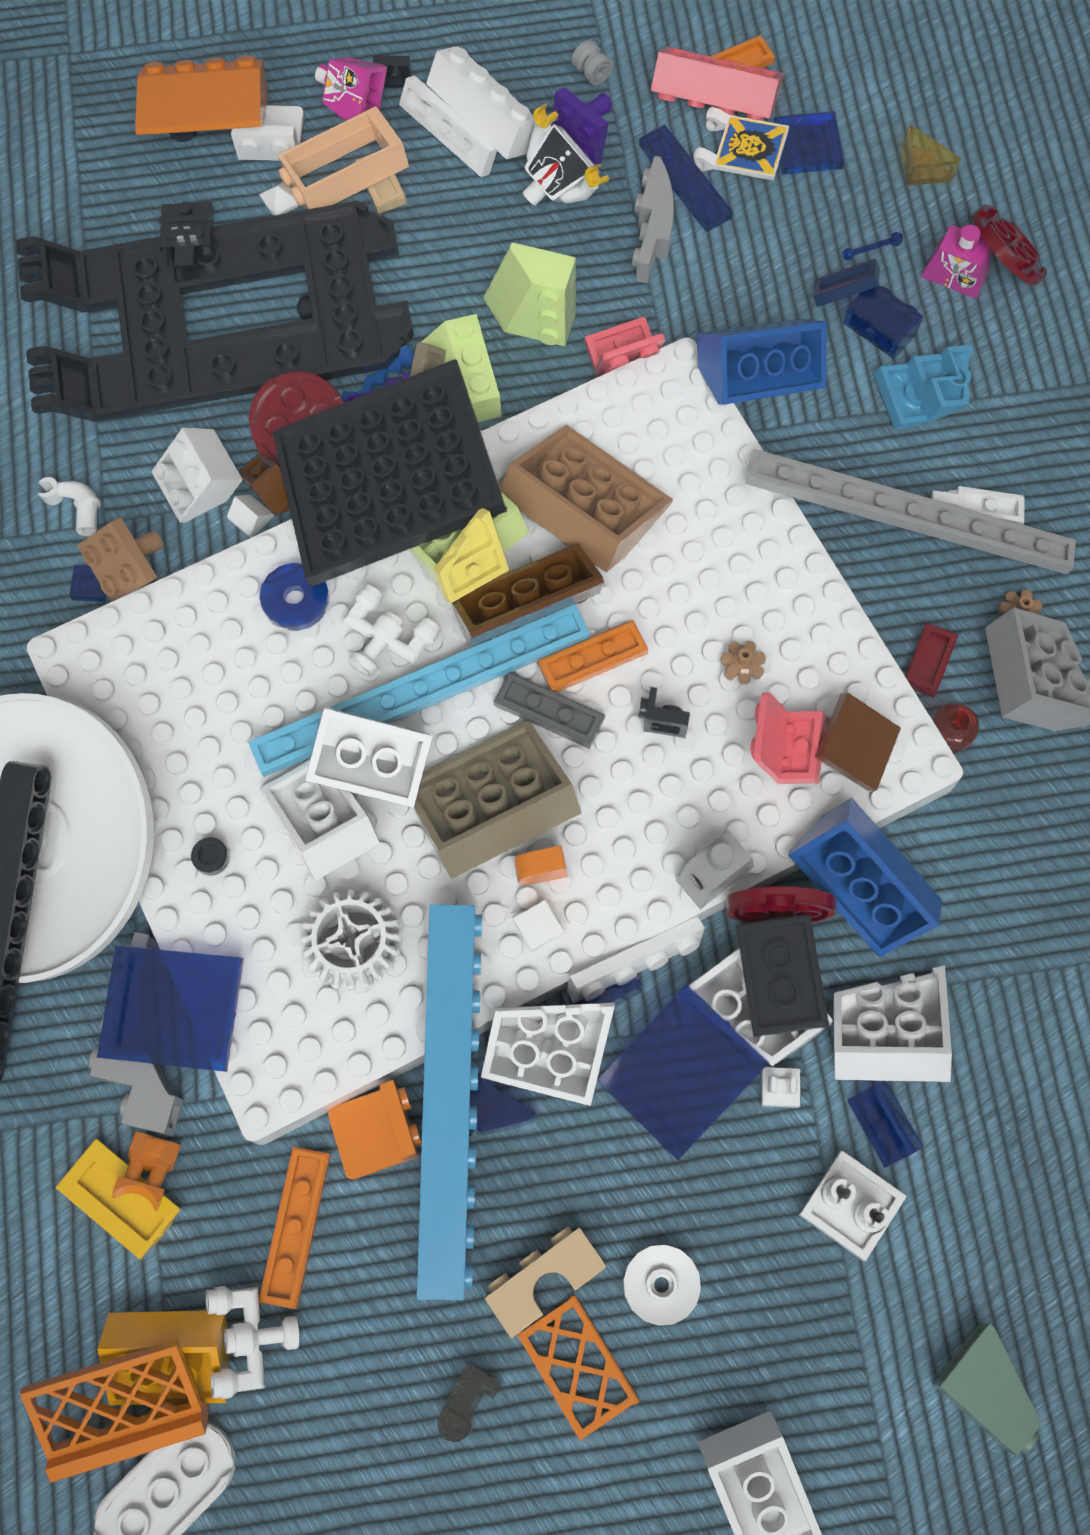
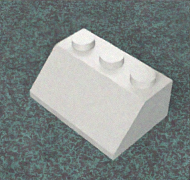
M323 706L305 780L414 807L432 736L429 733Z

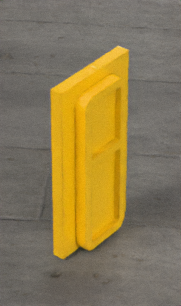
M95 1139L56 1186V1189L138 1259L142 1260L151 1247L155 1246L169 1229L173 1220L182 1209L164 1194L158 1211L154 1210L149 1200L138 1194L129 1193L112 1198L118 1176L124 1177L128 1164L101 1141ZM140 1176L139 1182L146 1184L147 1180Z

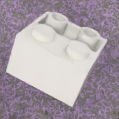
M182 428L152 470L156 481L180 523H185L226 502L243 480L214 429Z

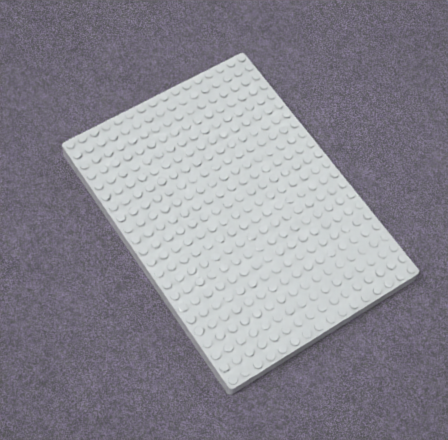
M682 338L660 348V352L656 355L634 360L481 431L500 489L511 462L565 425H568L671 497L673 501L623 560L607 573L595 566L605 582L600 594L576 604L590 632V638L634 620L648 647V654L558 692L562 696L605 714V720L591 748L588 749L531 723L571 781L582 813L452 879L439 859L413 807L351 792L368 816L380 844L322 878L315 880L260 789L262 786L309 761L310 758L263 777L248 741L320 712L323 706L332 707L472 648L460 630L452 604L443 598L440 587L428 576L409 549L310 587L305 579L292 519L43 633L28 642L27 652L47 696L77 704L106 722L128 746L141 769L151 799L154 819V844L148 878L139 903L245 1139L257 1145H265L328 1113L330 1108L353 1100L378 1087L379 1084L388 1082L424 1063L429 904L475 905V914H482V936L474 937V952H481V974L473 975V990H480V1012L472 1013V1028L479 1029V1034L492 1028L496 1008L534 1007L567 990L571 975L697 916L700 921L725 908V898L731 893L767 887L800 870L796 863L788 856L789 851L823 814L852 797L880 829L948 794L963 775L961 765L793 497L745 484L750 457L754 449L761 451L763 449L735 404L720 405L717 403L698 368L697 344L693 339ZM520 511L529 533L504 552L509 568L507 572L569 546ZM365 584L372 585L378 589L383 597L380 599V604L376 610L368 612L364 620L374 624L378 617L385 615L386 612L395 614L404 622L402 626L403 632L398 639L407 645L414 636L413 629L424 617L431 619L441 628L434 644L428 645L415 664L393 653L387 646L383 647L374 660L377 670L372 677L360 673L348 662L353 653H362L372 640V637H366L342 623V620L355 604V595ZM747 641L754 642L756 644L754 653L763 652L766 657L765 663L759 665L764 669L763 676L759 680L751 676L749 684H740L738 676L729 681L724 676L725 669L729 666H723L720 662L722 654L729 653L728 647L733 642H738L742 648H744ZM538 661L511 672L549 689L538 667ZM508 674L390 723L429 733L432 736L423 772L526 721L494 706V700ZM650 686L657 687L655 707L662 708L664 705H674L682 708L683 711L690 712L686 738L643 731L645 719L638 718L641 697L649 698ZM770 692L788 712L823 711L827 716V728L840 694L848 692L901 727L877 791L868 792L823 762L821 764L819 784H777L754 761L750 751L751 741L753 738H756L755 707L760 703L761 694ZM729 830L753 858L754 867L700 910L677 883V880L690 859ZM207 837L221 840L228 848L230 854L229 864L226 869L213 876L200 873L191 861V851L194 845ZM562 846L568 877L531 885L518 883L513 861L515 857L531 851ZM695 876V881L703 887L700 880ZM349 889L355 891L356 900H359L363 891L369 892V904L375 898L380 897L383 900L381 910L391 907L394 914L389 920H398L400 928L392 933L400 934L402 937L401 943L390 945L397 948L400 952L398 958L387 957L392 963L393 969L388 971L381 966L379 971L383 980L378 982L373 974L368 976L370 986L366 989L363 988L360 979L356 980L354 991L347 989L345 979L339 989L332 987L333 976L329 981L322 983L318 979L321 970L311 973L308 966L313 960H304L302 957V952L310 947L303 946L300 943L301 937L311 935V933L306 932L302 928L303 923L315 922L309 914L310 910L314 909L321 913L324 910L320 905L321 899L327 900L329 905L335 903L333 899L334 892H339L342 899L346 900ZM545 900L562 927L564 934L531 952L515 925L513 918ZM349 913L350 919L355 925L368 924L371 927L378 924L374 919L365 914ZM337 919L326 929L322 943H325L326 938L336 933L338 929ZM346 926L348 931V941L346 943L356 955L354 948L356 936ZM381 936L375 938L376 942L369 944L365 948V962L377 951ZM331 953L324 956L327 961L338 967H354L348 955L340 954L334 956Z

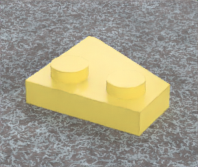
M484 508L476 512L433 569L443 598L449 603L458 600L509 571L490 511Z

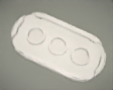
M207 1422L205 1435L149 1452L100 1503L95 1516L94 1535H182L225 1491L232 1479L235 1469V1452L227 1434L218 1426Z

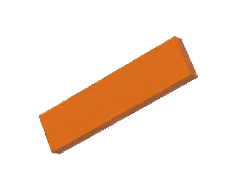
M297 1147L292 1148L259 1296V1302L298 1309L331 1158L329 1153Z

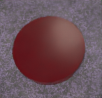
M987 204L982 205L973 214V221L975 226L979 228L980 235L985 243L1013 274L1025 283L1037 286L1047 277V269L1045 267L1040 269L1037 263L1040 254L1012 221L1008 222L1002 217L999 219L995 215L998 213L995 207Z
M289 372L271 378L258 390L250 407V430L256 448L261 454H265L280 467L272 431L344 403L342 397L330 383L309 372Z
M801 887L752 888L731 893L725 898L727 916L743 923L806 914L811 915L812 923H818L835 916V909L837 907V899L834 895L821 890Z

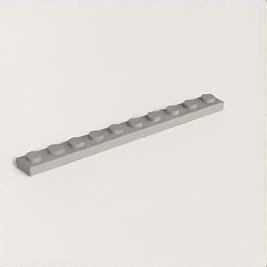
M754 449L750 457L745 483L747 485L1063 574H1068L1074 568L1075 539Z

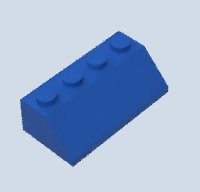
M795 319L697 333L698 368L717 403L720 405L826 388L827 321Z
M852 797L823 814L788 853V856L819 890L828 892L836 897V909L879 957L940 924L942 899Z

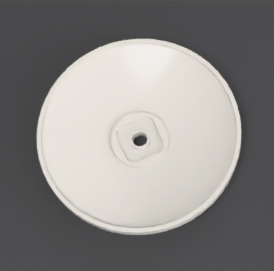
M19 693L0 696V778L5 764L9 761L46 765L49 767L52 775L19 983H29L52 979L82 966L108 946L123 929L137 906L148 878L153 854L154 819L150 795L141 769L128 746L106 722L94 713L69 701L40 694Z

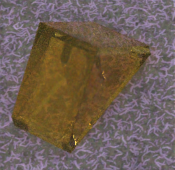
M910 125L907 128L901 149L907 186L951 183L955 178L961 158L914 126Z

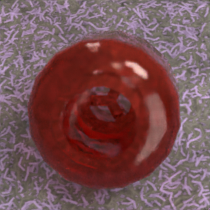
M952 703L945 705L937 711L932 719L953 754L965 751L973 743L979 732L977 715L971 708L963 704Z

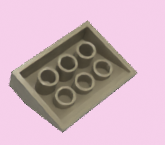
M529 720L424 771L413 807L451 879L582 813L571 781Z

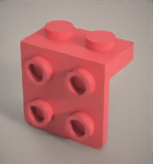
M642 317L586 336L583 341L597 377L639 358L644 359L656 355L660 352V348L665 342V337L663 333L652 336L646 318Z
M770 692L762 693L760 703L755 707L757 730L756 738L752 739L750 746L752 758L777 784H819L822 762L815 758V755L825 733L827 716L823 711L788 712Z

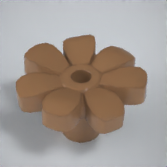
M1023 590L1019 597L1014 591H1011L1005 595V602H1001L998 606V613L1003 615L1015 607L1041 615L1038 612L1043 608L1040 600L1032 599V592L1029 590Z
M747 641L744 648L738 642L731 643L728 647L729 653H723L721 656V664L729 666L725 669L724 676L729 681L738 676L740 684H749L751 676L759 680L764 673V669L759 665L765 663V654L763 652L754 653L756 644L751 641Z

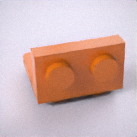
M394 1080L379 1084V1091L338 1104L328 1111V1117L346 1176L351 1180L420 1157L417 1147L422 1145V1139L417 1124L410 1125L406 1110L411 1109L406 1088H399Z

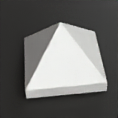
M284 182L259 194L273 216L288 213L299 207L291 193V187H286Z

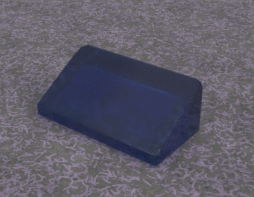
M887 1081L879 1082L847 1100L884 1168L923 1148L918 1135Z

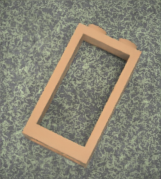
M376 106L278 154L282 166L278 172L286 187H292L290 190L297 205H304L306 209L334 205L409 167L403 142ZM374 140L382 148L307 187L300 180V177Z

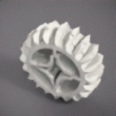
M353 889L348 890L346 900L342 899L339 892H334L333 899L335 903L329 905L327 900L321 899L320 905L324 910L319 913L317 910L311 909L309 914L315 922H304L302 925L306 932L311 933V935L300 938V943L303 946L310 947L302 952V957L304 960H313L308 966L311 973L321 970L318 979L322 983L329 981L333 976L332 987L334 989H339L344 979L349 991H354L356 980L359 979L364 989L369 988L370 983L367 977L373 974L374 978L380 982L383 980L379 968L382 966L388 971L393 969V965L387 957L398 958L400 955L397 948L390 946L402 942L400 934L392 933L400 928L398 920H389L394 914L391 907L381 910L383 900L380 897L375 898L369 904L370 894L367 891H363L359 900H356V894ZM349 913L365 914L374 919L378 924L371 927L368 924L355 925L351 921ZM337 919L338 929L336 933L326 938V942L322 943L326 929ZM346 926L356 936L354 945L356 955L346 943L348 941ZM381 936L377 951L365 962V948L369 944L376 942L375 938ZM331 953L334 956L340 954L348 955L354 967H338L327 961L324 956Z

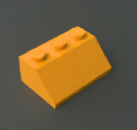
M207 1311L108 1313L97 1348L100 1363L178 1339L200 1398L205 1397L207 1404L226 1403L227 1398H212L211 1373L219 1372L221 1369H228L229 1354H226L224 1347V1330L228 1329L226 1315H208ZM169 1355L154 1360L150 1368L171 1375L175 1364L172 1356ZM124 1369L115 1372L112 1380L132 1388L138 1374ZM144 1378L138 1390L158 1398L165 1385ZM170 1388L164 1401L171 1404H182L189 1401L185 1393ZM106 1390L109 1406L123 1404L126 1397ZM132 1400L129 1405H143V1404L138 1403V1402Z

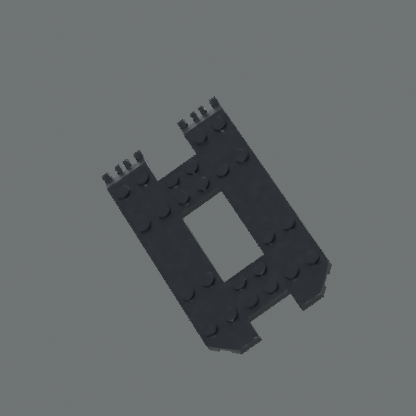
M358 200L214 226L212 250L210 245L194 246L197 252L196 266L194 268H175V247H163L161 252L159 248L160 236L82 251L35 236L20 238L16 241L17 254L24 256L17 261L19 280L23 283H30L20 287L21 299L23 301L34 302L43 300L83 313L118 306L123 353L91 359L48 346L30 348L26 351L28 364L32 366L52 365V367L47 365L33 367L28 371L29 388L32 393H55V395L47 394L35 396L31 399L32 411L38 414L56 412L92 422H99L257 393L271 378L289 372H309L324 380L387 369L399 355L400 348L405 346L414 336L408 301L376 306L368 260L399 255L394 223L384 215L379 217L369 211L368 206ZM306 272L313 318L189 341L183 294Z

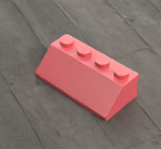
M666 47L658 52L651 91L658 92V98L667 101H675L676 97L688 99L687 105L705 108V104L717 106L718 109L729 115H734L735 111L747 113L746 118L764 121V117L770 118L772 116L784 73L753 66L734 69L744 64L719 58L711 60L713 57L673 47Z

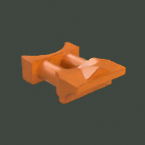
M136 1131L129 1147L128 1158L130 1162L124 1177L118 1176L112 1198L129 1193L138 1194L149 1200L154 1210L158 1211L165 1190L161 1188L166 1174L173 1170L181 1145ZM143 1170L150 1172L146 1184L139 1182Z

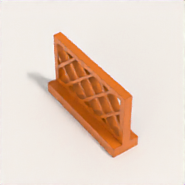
M178 1339L24 1386L20 1392L23 1404L47 1458L45 1471L50 1483L206 1434L209 1408L205 1397L200 1398ZM169 1355L172 1356L175 1364L171 1375L150 1368L154 1360ZM126 1369L138 1374V1377L131 1388L112 1380L115 1372ZM144 1378L165 1385L158 1398L138 1390ZM89 1382L100 1388L94 1399H90L73 1392L76 1384ZM170 1388L185 1393L189 1401L173 1405L164 1401ZM105 1390L126 1397L119 1410L99 1402ZM49 1394L61 1400L55 1411H51L39 1406L35 1397ZM132 1400L151 1407L149 1414L140 1417L132 1416L125 1413ZM66 1402L87 1409L81 1422L60 1414ZM93 1412L113 1420L110 1426L102 1429L89 1426L87 1422ZM55 1424L75 1433L70 1439L54 1443L50 1431Z

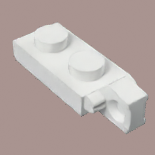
M958 486L957 490H949L948 492L933 490L930 499L1024 525L1025 497L1023 495Z

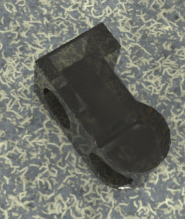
M470 1361L439 1414L437 1426L440 1435L450 1442H459L465 1439L472 1430L474 1424L473 1414L484 1394L494 1399L504 1381Z

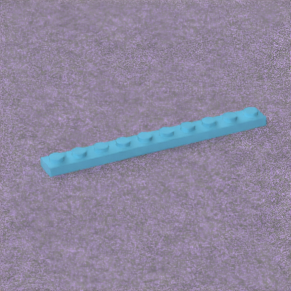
M576 604L329 708L386 723H393L590 638V632ZM322 711L248 741L263 777L311 757Z

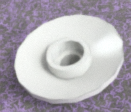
M668 1245L650 1246L637 1253L628 1264L623 1280L625 1297L632 1311L642 1320L658 1326L672 1325L688 1317L697 1305L701 1291L699 1272L692 1259L680 1249ZM659 1277H664L669 1284L667 1291L664 1293L657 1292L654 1288V1282Z

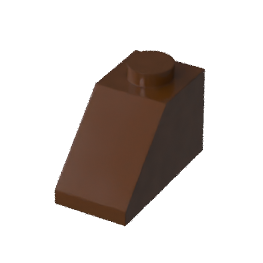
M259 452L238 472L247 486L275 515H278L280 512L285 513L290 509L281 469L265 454Z

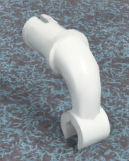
M52 477L43 478L38 482L45 491H49L47 493H38L42 500L49 505L59 504L64 497L74 499L73 504L77 507L76 532L78 534L91 536L97 532V509L100 508L101 501L88 485L77 481L57 482Z

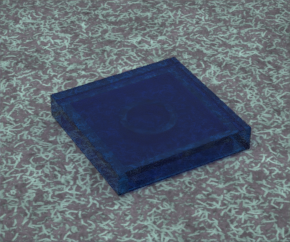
M835 111L774 117L773 123L789 126L779 161L782 175L843 169L844 157Z

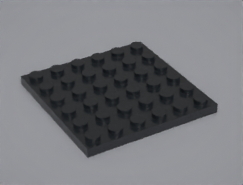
M457 359L272 431L304 575L310 587L463 529L481 508L490 511L491 517L507 512Z

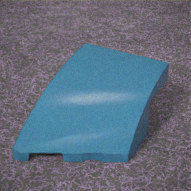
M972 344L946 347L941 354L914 356L906 364L880 366L874 372L894 430L905 429L937 420L961 410L969 404L970 391L968 383L971 381V371L968 368L969 357L973 353Z

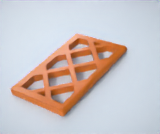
M572 1295L567 1302L517 1335L580 1441L631 1405L639 1403V1398L575 1295ZM574 1307L584 1324L582 1334L559 1329L562 1314ZM555 1320L554 1327L547 1326V1324ZM538 1330L552 1333L548 1357L538 1355L528 1338ZM558 1334L580 1339L576 1363L553 1358ZM586 1341L596 1343L606 1360L604 1370L581 1365ZM552 1364L574 1369L570 1394L561 1392L550 1375ZM580 1371L603 1376L598 1400L575 1395ZM608 1378L617 1379L628 1396L617 1405L604 1402ZM574 1401L597 1407L594 1421L584 1428L581 1427L572 1412ZM602 1408L609 1409V1411L601 1415Z

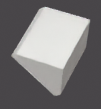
M250 494L235 496L227 518L250 538L274 517L272 512Z

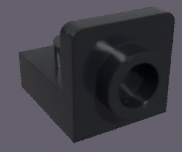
M373 55V63L387 66L384 87H404L406 78L412 76L410 56Z
M650 686L649 698L641 697L638 718L645 719L643 731L686 738L690 712L683 711L682 708L674 705H664L662 708L655 707L657 687Z

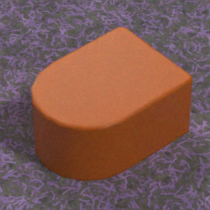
M562 846L523 853L513 860L519 884L531 885L568 877Z

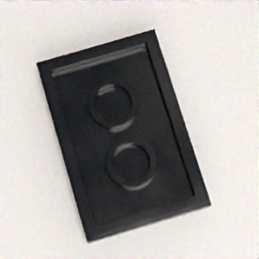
M806 914L737 924L736 930L753 1038L829 1027L811 915Z

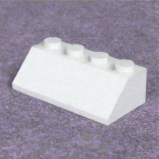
M457 46L436 51L426 84L503 157L510 159L527 154L535 125L534 117L529 109L520 104L509 93L507 88L495 81L485 68L479 66L468 56L467 51Z

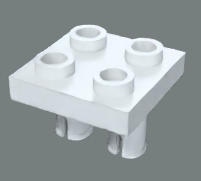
M840 1151L799 1213V1216L860 1260L866 1261L907 1196L851 1156Z

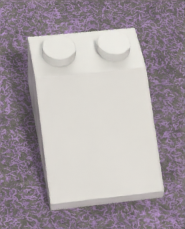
M309 760L262 786L260 789L315 880H318L380 843L368 816L350 791L305 780Z
M771 1411L698 1441L707 1469L734 1535H822L784 1438Z

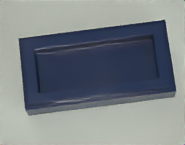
M872 259L816 279L814 300L817 307L878 287L880 267L877 260Z

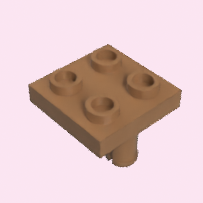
M120 517L77 545L84 561L92 569L100 582L101 589L108 595L111 602L142 588L157 578L145 558L163 546L161 537L155 531L134 539Z

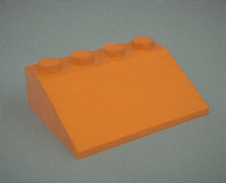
M241 56L236 61L224 62L223 58H211L206 60V63L194 64L192 60L177 61L175 65L163 66L162 62L145 64L137 77L136 135L261 127L269 98L263 59L255 60L254 56Z

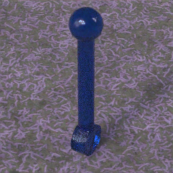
M894 232L888 239L856 249L846 248L842 252V257L848 261L853 259L855 255L890 244L899 246L903 241V235L899 232Z

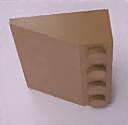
M565 425L511 462L500 489L522 513L555 535L567 546L570 547L578 543L592 563L606 573L628 555L673 501L671 497L568 425Z

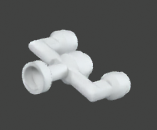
M365 584L355 595V604L342 620V623L366 637H372V640L362 653H353L348 662L360 673L372 677L377 670L374 660L383 647L387 646L393 653L415 664L428 645L434 644L441 628L431 619L424 617L413 629L414 636L407 645L398 639L403 632L402 626L404 622L395 614L386 612L385 615H380L374 624L364 620L368 612L376 610L380 604V599L383 597L378 589L372 585Z
M225 1286L214 1287L212 1290H206V1310L208 1315H226L231 1309L243 1308L244 1323L232 1324L230 1329L224 1330V1347L226 1354L233 1353L234 1357L247 1356L248 1371L235 1372L228 1368L211 1373L212 1398H232L237 1392L265 1388L262 1352L259 1351V1345L282 1343L283 1347L287 1350L298 1349L299 1327L296 1316L285 1317L281 1322V1326L258 1329L257 1324L260 1322L258 1287L230 1290Z

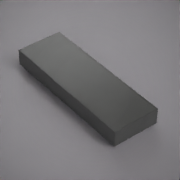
M511 672L508 673L494 700L495 707L526 721L529 720L537 726L588 749L591 748L605 720V714Z

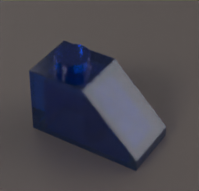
M479 1077L477 1091L470 1090V1106H477L476 1130H469V1137L472 1136L474 1131L484 1136L533 1124L537 1118V1114Z

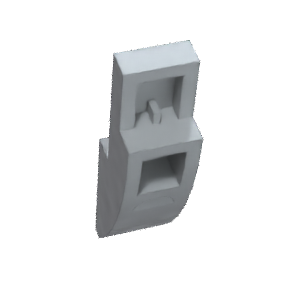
M654 156L651 169L645 168L642 180V187L645 188L644 194L638 193L634 210L635 213H639L638 227H641L639 241H643L641 248H635L632 267L637 268L636 281L643 283L649 282L655 257L668 260L671 246L674 214L673 193L665 165L661 157Z

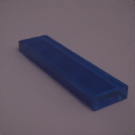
M666 125L639 138V146L651 162H653L654 156L661 157L671 182V188L706 233L732 219L733 211Z

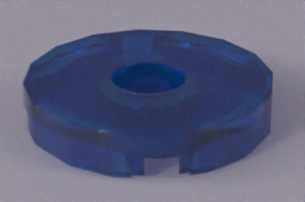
M290 563L279 566L267 575L261 585L259 599L265 616L273 625L288 628L290 631H300L312 627L323 618L330 601V594L326 581L310 587L305 579L302 564ZM292 591L304 593L303 599L296 604L286 602L287 595Z

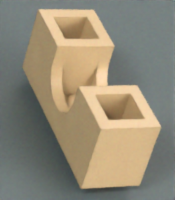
M568 1226L550 1240L554 1247L541 1255L537 1249L519 1263L523 1270L510 1279L507 1273H505L487 1286L491 1294L484 1299L511 1339L544 1315L534 1298V1287L540 1277L547 1273H559L570 1282L576 1291L607 1267L580 1228L572 1232Z

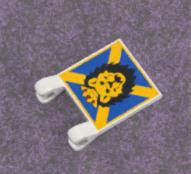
M709 108L706 114V128L710 131L724 130L717 155L705 148L699 147L695 150L693 156L695 160L693 164L694 169L697 171L715 169L774 181L789 126L733 116L718 108Z

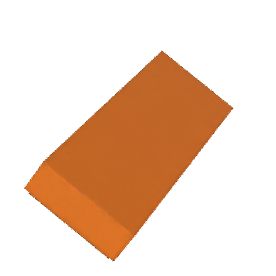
M631 620L537 661L549 689L558 693L648 654V647L634 620Z

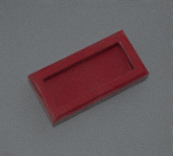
M929 623L925 624L905 675L914 691L932 698L935 697L958 634Z

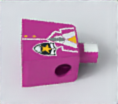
M352 57L334 58L329 60L328 66L325 64L319 65L315 73V79L317 82L325 85L322 98L324 105L346 121L375 106L380 110L387 66Z
M966 225L963 228L949 226L934 248L921 277L977 299L990 271L992 250L980 236V230L975 225Z

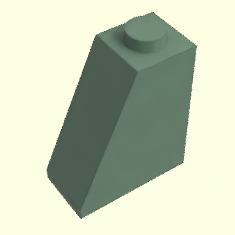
M979 1323L932 1385L1006 1452L1016 1456L1020 1452L1025 1454L1037 1442L1039 1435L1036 1431L1042 1423L996 1329L990 1324Z

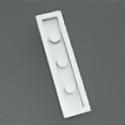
M415 75L406 78L399 105L480 177L489 175L497 150Z
M697 916L581 970L569 977L567 993L573 1003L582 999L590 1001L600 996L605 991V988L616 983L619 986L627 984L637 976V973L647 968L651 971L656 970L666 964L669 958L679 953L682 956L688 955L699 947L705 927Z

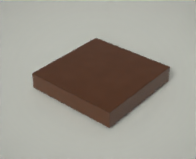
M842 693L838 698L815 758L868 792L877 791L901 727L850 693Z

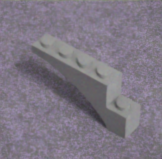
M135 932L132 941L127 942L123 952V962H125L122 974L117 976L113 983L112 997H114L110 1012L107 1011L101 1021L100 1031L103 1034L99 1047H95L90 1056V1076L102 1081L132 1088L130 1094H126L121 1103L120 1115L123 1116L122 1124L173 1137L184 1100L176 1097L161 1068L153 1042L149 1014V987L157 942L149 935Z

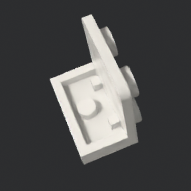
M266 106L261 127L232 129L231 136L238 160L280 161L278 154L301 143L304 119L303 109L299 106Z

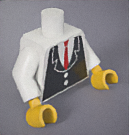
M544 103L533 114L535 125L526 155L528 162L525 165V170L534 181L523 191V194L534 206L546 195L554 202H563L565 204L587 200L599 185L609 181L608 175L599 177L601 173L599 168L602 165H594L563 127L555 124L551 127V123L558 118V113L554 111L547 116L545 111L547 104Z

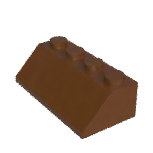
M577 543L502 574L451 604L462 634L469 646L473 647L573 604L582 603L588 598L600 594L605 582L601 573Z

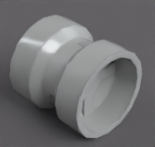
M587 40L580 44L571 58L572 65L579 72H584V77L594 86L604 82L613 69V61L606 54H601L600 48L592 40Z

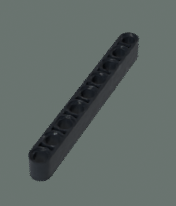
M9 761L5 764L0 778V1083L5 1069L52 781L51 771L46 765L19 761Z

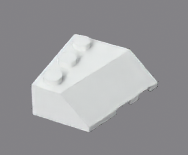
M740 949L736 950L675 996V998L772 1066L804 1046L826 1029L820 1028L753 1038ZM827 1013L830 1026L832 1025L833 1020Z
M945 965L933 968L930 974L915 977L914 973L900 976V981L886 985H880L875 982L834 993L835 1080L950 1082L952 1050Z
M615 1003L496 1008L481 1078L591 1106Z

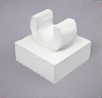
M762 1067L761 1106L799 1108L800 1069Z

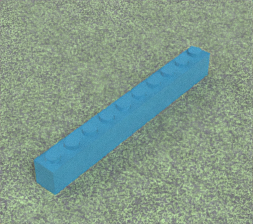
M429 904L417 1300H464V1290L472 1289L473 1264H465L466 1249H473L474 1224H466L467 1209H474L475 1185H467L468 1169H475L476 1145H469V1130H476L477 1106H470V1090L477 1091L478 1067H471V1052H478L479 1029L472 1028V1013L480 1012V990H473V975L481 974V952H474V937L482 936V914H475V905Z

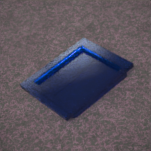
M115 945L97 1058L227 1072L244 958Z
M685 984L597 1081L670 1154L679 1160L770 1062L730 1025L729 1021H726L688 984Z

